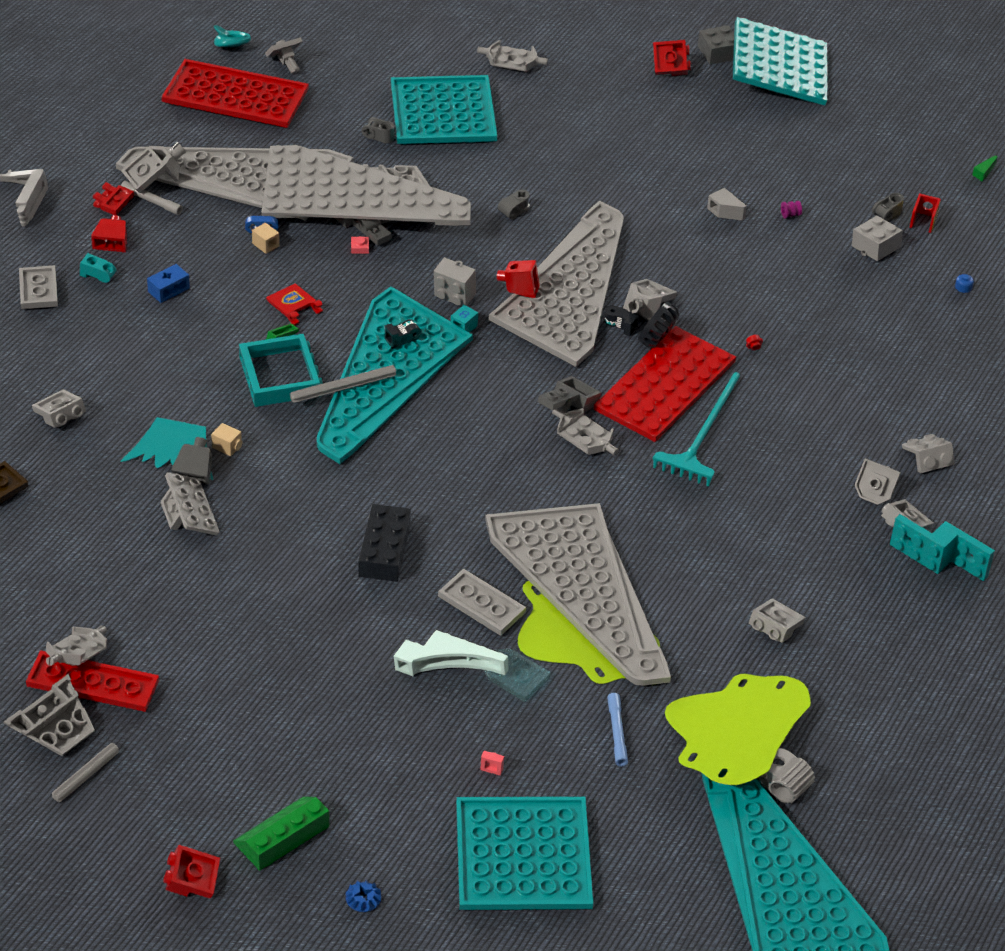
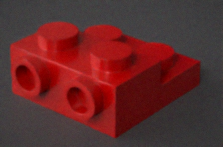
M685 40L653 42L655 75H688V70H691L690 60L687 61L686 56L689 55V45H686Z
M178 845L174 852H170L167 864L171 866L170 870L166 871L163 883L167 884L166 890L186 897L191 892L211 899L214 894L220 858Z

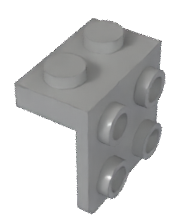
M934 434L925 435L923 439H910L907 443L902 444L903 449L916 454L917 470L920 473L954 465L952 443L944 440V438H938Z

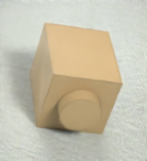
M264 223L252 230V244L267 254L279 247V232L267 223Z
M224 423L211 434L212 448L229 456H232L242 446L241 431Z

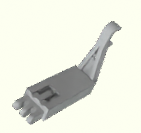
M10 169L8 173L0 174V182H13L25 185L15 203L16 207H18L17 213L21 226H26L32 220L48 190L47 179L43 169L12 172Z

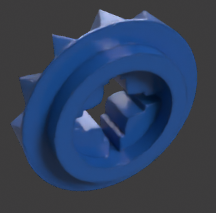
M357 880L356 884L349 886L346 892V902L355 911L368 912L380 904L381 891L376 887L375 883L371 884L367 880L365 882ZM360 891L367 894V901L363 896H360Z

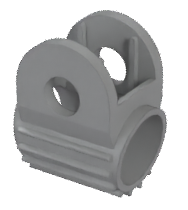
M779 748L774 760L781 759L785 764L782 766L772 763L770 770L759 776V783L777 800L787 804L789 802L793 803L815 782L814 772L805 760L797 758L785 749Z

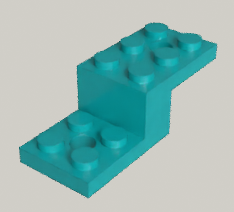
M901 514L895 518L890 545L937 574L950 562H953L982 581L989 575L995 552L992 548L947 521L931 533Z

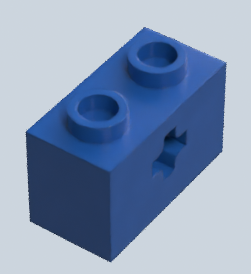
M175 264L147 278L148 292L162 303L190 288L189 274Z

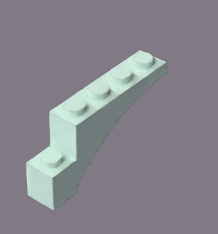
M438 630L433 633L424 646L405 640L394 655L395 670L411 676L419 672L442 668H475L506 675L509 671L507 655Z

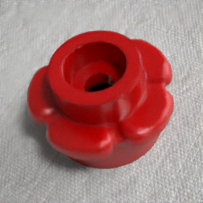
M757 334L749 336L746 339V347L753 351L761 348L763 339Z

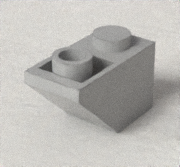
M723 188L709 195L707 209L718 218L745 219L747 206L728 190Z

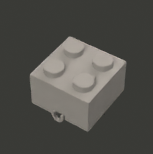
M875 216L853 229L852 246L861 251L863 256L868 255L879 261L901 248L903 230L881 217Z
M444 257L434 270L435 296L452 302L455 305L468 306L476 295V269L463 265L462 261L455 262Z

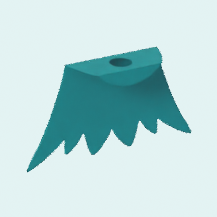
M156 417L146 434L120 462L144 454L143 462L155 455L156 468L164 465L169 459H171L173 466L184 444L194 445L196 437L206 439V427Z

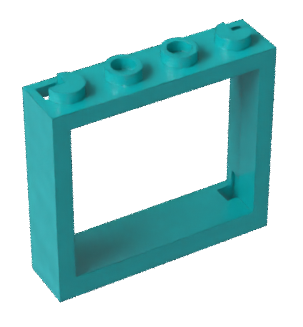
M304 334L239 344V358L254 407L292 401L290 397L291 392L323 384L322 378H318V366L314 365V354L310 353L309 340L306 341ZM298 350L302 351L311 378L310 381L260 389L251 358Z

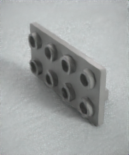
M167 472L165 477L169 490L161 500V505L170 529L178 530L183 523L185 529L218 535L220 531L201 482L194 477L191 478Z

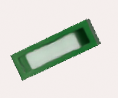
M995 155L975 166L972 175L983 182L995 167L998 157Z
M288 324L270 330L266 340L292 336L299 332V328L293 324Z

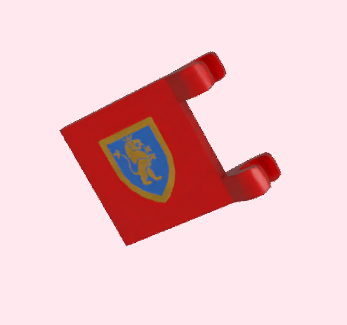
M296 283L266 297V300L283 313L293 325L299 323L297 319L299 317L298 311L311 306L316 314L323 311L320 307L322 302L315 300Z

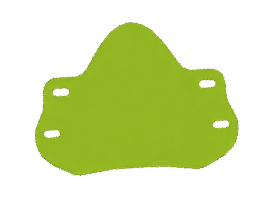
M530 581L523 585V592L533 604V610L518 635L520 651L536 660L577 664L582 667L593 682L598 684L625 678L542 593L540 595L534 593L531 589L534 585ZM654 635V638H655V640H656V642H657V644H658V647H659V646H660V642H659L658 638ZM599 667L605 676L600 677L594 669Z
M739 674L734 676L722 691L688 696L671 702L666 707L665 716L670 725L687 742L686 747L679 756V763L681 765L700 771L717 783L739 785L750 782L770 770L777 750L794 723L810 707L811 701L805 684L795 678ZM746 679L747 683L745 686L739 687L740 681ZM780 681H785L781 689L776 688ZM692 753H697L698 755L694 761H688ZM722 769L728 770L724 777H718Z

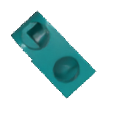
M89 253L80 262V276L85 278L89 275L101 282L107 283L116 273V267L112 263Z

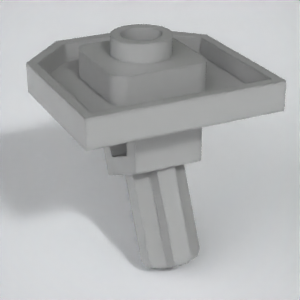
M301 37L286 42L285 40L276 42V45L271 46L265 52L266 57L278 56L281 63L286 65L291 73L297 74L299 67L294 60L293 50L302 43Z
M865 458L855 482V488L859 497L877 505L890 500L901 472Z

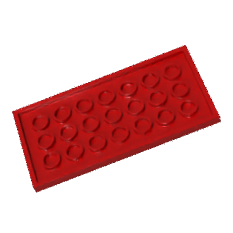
M184 59L163 93L162 102L288 128L309 90V84Z
M675 326L655 348H652L594 404V410L656 442L735 363L736 356Z

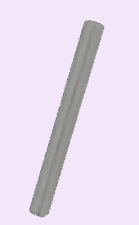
M393 365L293 391L290 393V397L293 403L393 377L396 375V369Z

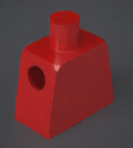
M117 215L112 216L111 219H101L91 235L92 249L126 252V221L121 220Z
M536 260L509 262L505 271L498 270L497 281L506 282L507 291L510 293L535 298L540 288Z

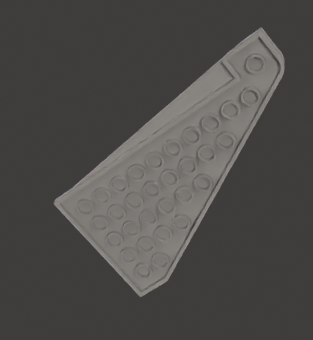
M298 145L270 146L262 216H273L275 218L329 217L435 222V225L458 226L470 225L471 204L465 197Z
M147 147L129 149L116 163V169L122 170ZM183 147L186 153L177 160L180 165L179 179L175 181L167 171L156 179V181L262 208L270 148ZM311 149L353 162V157L333 150ZM298 217V218L306 221V219H307L308 217Z
M598 201L585 213L577 226L537 267L540 288L536 297L530 298L513 293L489 314V320L577 367L594 350L623 226V214L619 210Z
M600 503L486 515L485 521L491 543L627 680L635 685L670 683L671 675L660 646L658 647L609 534Z

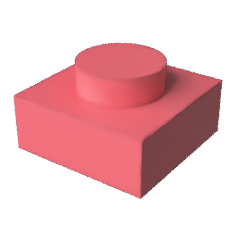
M351 237V254H369V237Z
M483 751L480 770L501 776L504 756Z

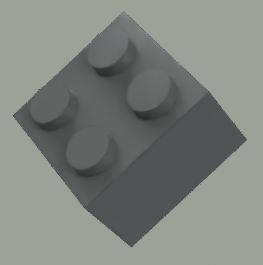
M729 25L699 31L698 48L710 65L733 60L734 32Z

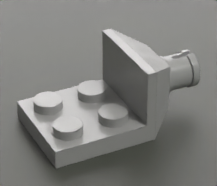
M176 142L168 150L164 146H149L121 171L134 188L141 193L165 171L177 181L180 169L177 160L186 153V150L179 142Z
M649 279L633 282L630 285L623 308L631 313H637L639 317L649 321L660 308L662 302L676 298L677 291Z

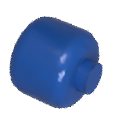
M961 274L956 279L955 288L963 293L970 292L973 288L974 280L970 275Z

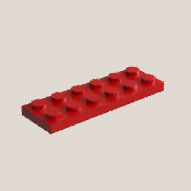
M40 650L26 679V686L50 691L52 685L69 674L71 684L78 693V698L146 712L158 685L159 675L89 660L75 666L59 662L50 666V664L46 663V658L50 656L46 651Z

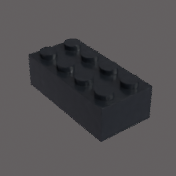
M372 504L358 561V577L398 582L411 525V509Z

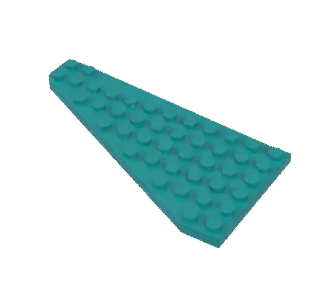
M390 286L371 301L340 379L391 365L395 367L396 375L335 392L317 435L318 450L338 464H341L361 447L451 358L473 340V335ZM408 319L414 320L422 331L420 337L410 343L392 349L384 339L385 325L391 323L395 326L402 324Z
M722 769L718 777H724L728 770ZM702 773V780L752 951H889L887 937L757 779L739 785H726L712 781Z

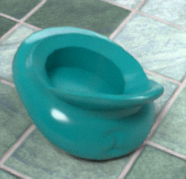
M214 25V29L218 33L214 40V44L217 47H238L251 40V36L248 33L233 30L227 31L220 26Z

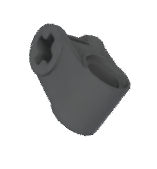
M372 117L361 130L362 134L368 139L386 144L394 141V124L390 121Z
M521 189L503 198L498 204V210L509 219H515L529 210V192Z
M900 193L890 194L874 204L872 213L879 215L886 221H890L902 213L904 196Z

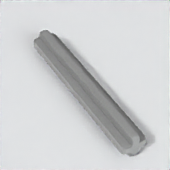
M114 743L106 746L52 792L53 799L57 802L64 800L118 754V746Z

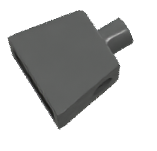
M196 437L194 445L184 444L172 466V473L191 478L194 477L201 483L210 484L212 453L209 448L205 447L207 440L202 437Z

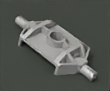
M501 40L488 48L478 46L477 53L486 54L492 66L528 71L532 67L537 66V63L547 65L548 58L537 56L534 46H532L531 51L510 48L508 46H500Z
M583 408L568 411L567 413L557 409L552 411V414L560 418L557 434L586 454L591 455L602 451H608L613 456L618 454L619 449L611 445L614 429L612 428L611 432L589 419L584 415Z
M73 626L72 635L53 646L49 642L46 643V653L50 656L46 658V663L50 664V666L56 662L66 663L71 666L84 663L107 648V638L103 636L107 632L106 627L100 626L97 629Z

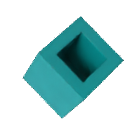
M463 305L451 315V322L470 333L478 326V312Z

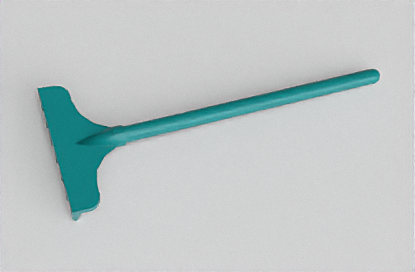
M738 372L733 373L687 452L674 455L656 452L653 456V468L657 467L659 461L662 462V471H665L668 464L671 465V474H674L677 467L680 468V477H683L686 470L689 471V480H692L695 473L698 474V483L701 482L704 476L707 477L706 486L710 485L714 476V470L702 465L697 460L696 454L740 377Z

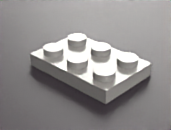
M55 265L19 268L21 309L58 306Z

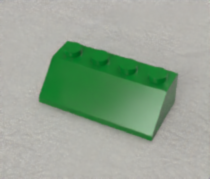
M302 797L233 840V843L261 871L330 826L329 810L317 797Z

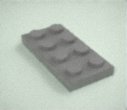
M462 569L438 591V597L500 636L526 613L525 606L465 569Z

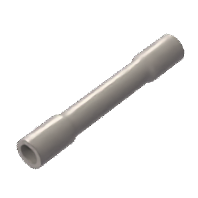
M123 181L121 186L134 191V196L163 207L165 210L176 215H180L182 212V205L161 198L146 190L139 193L128 181Z

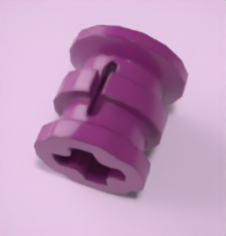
M782 202L781 213L783 218L802 215L801 202Z

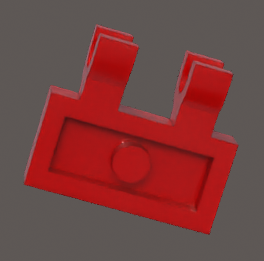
M105 182L102 186V189L105 191L102 194L96 192L93 195V199H96L93 206L101 207V210L117 215L134 197V191L120 185L116 188Z

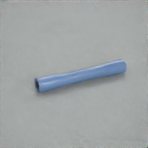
M611 693L607 698L614 738L615 763L617 766H625L628 764V757L622 726L620 695L618 693Z

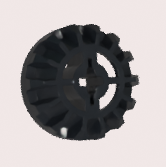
M668 301L665 302L643 328L638 341L647 348H655L677 323L676 321L680 316L678 309Z

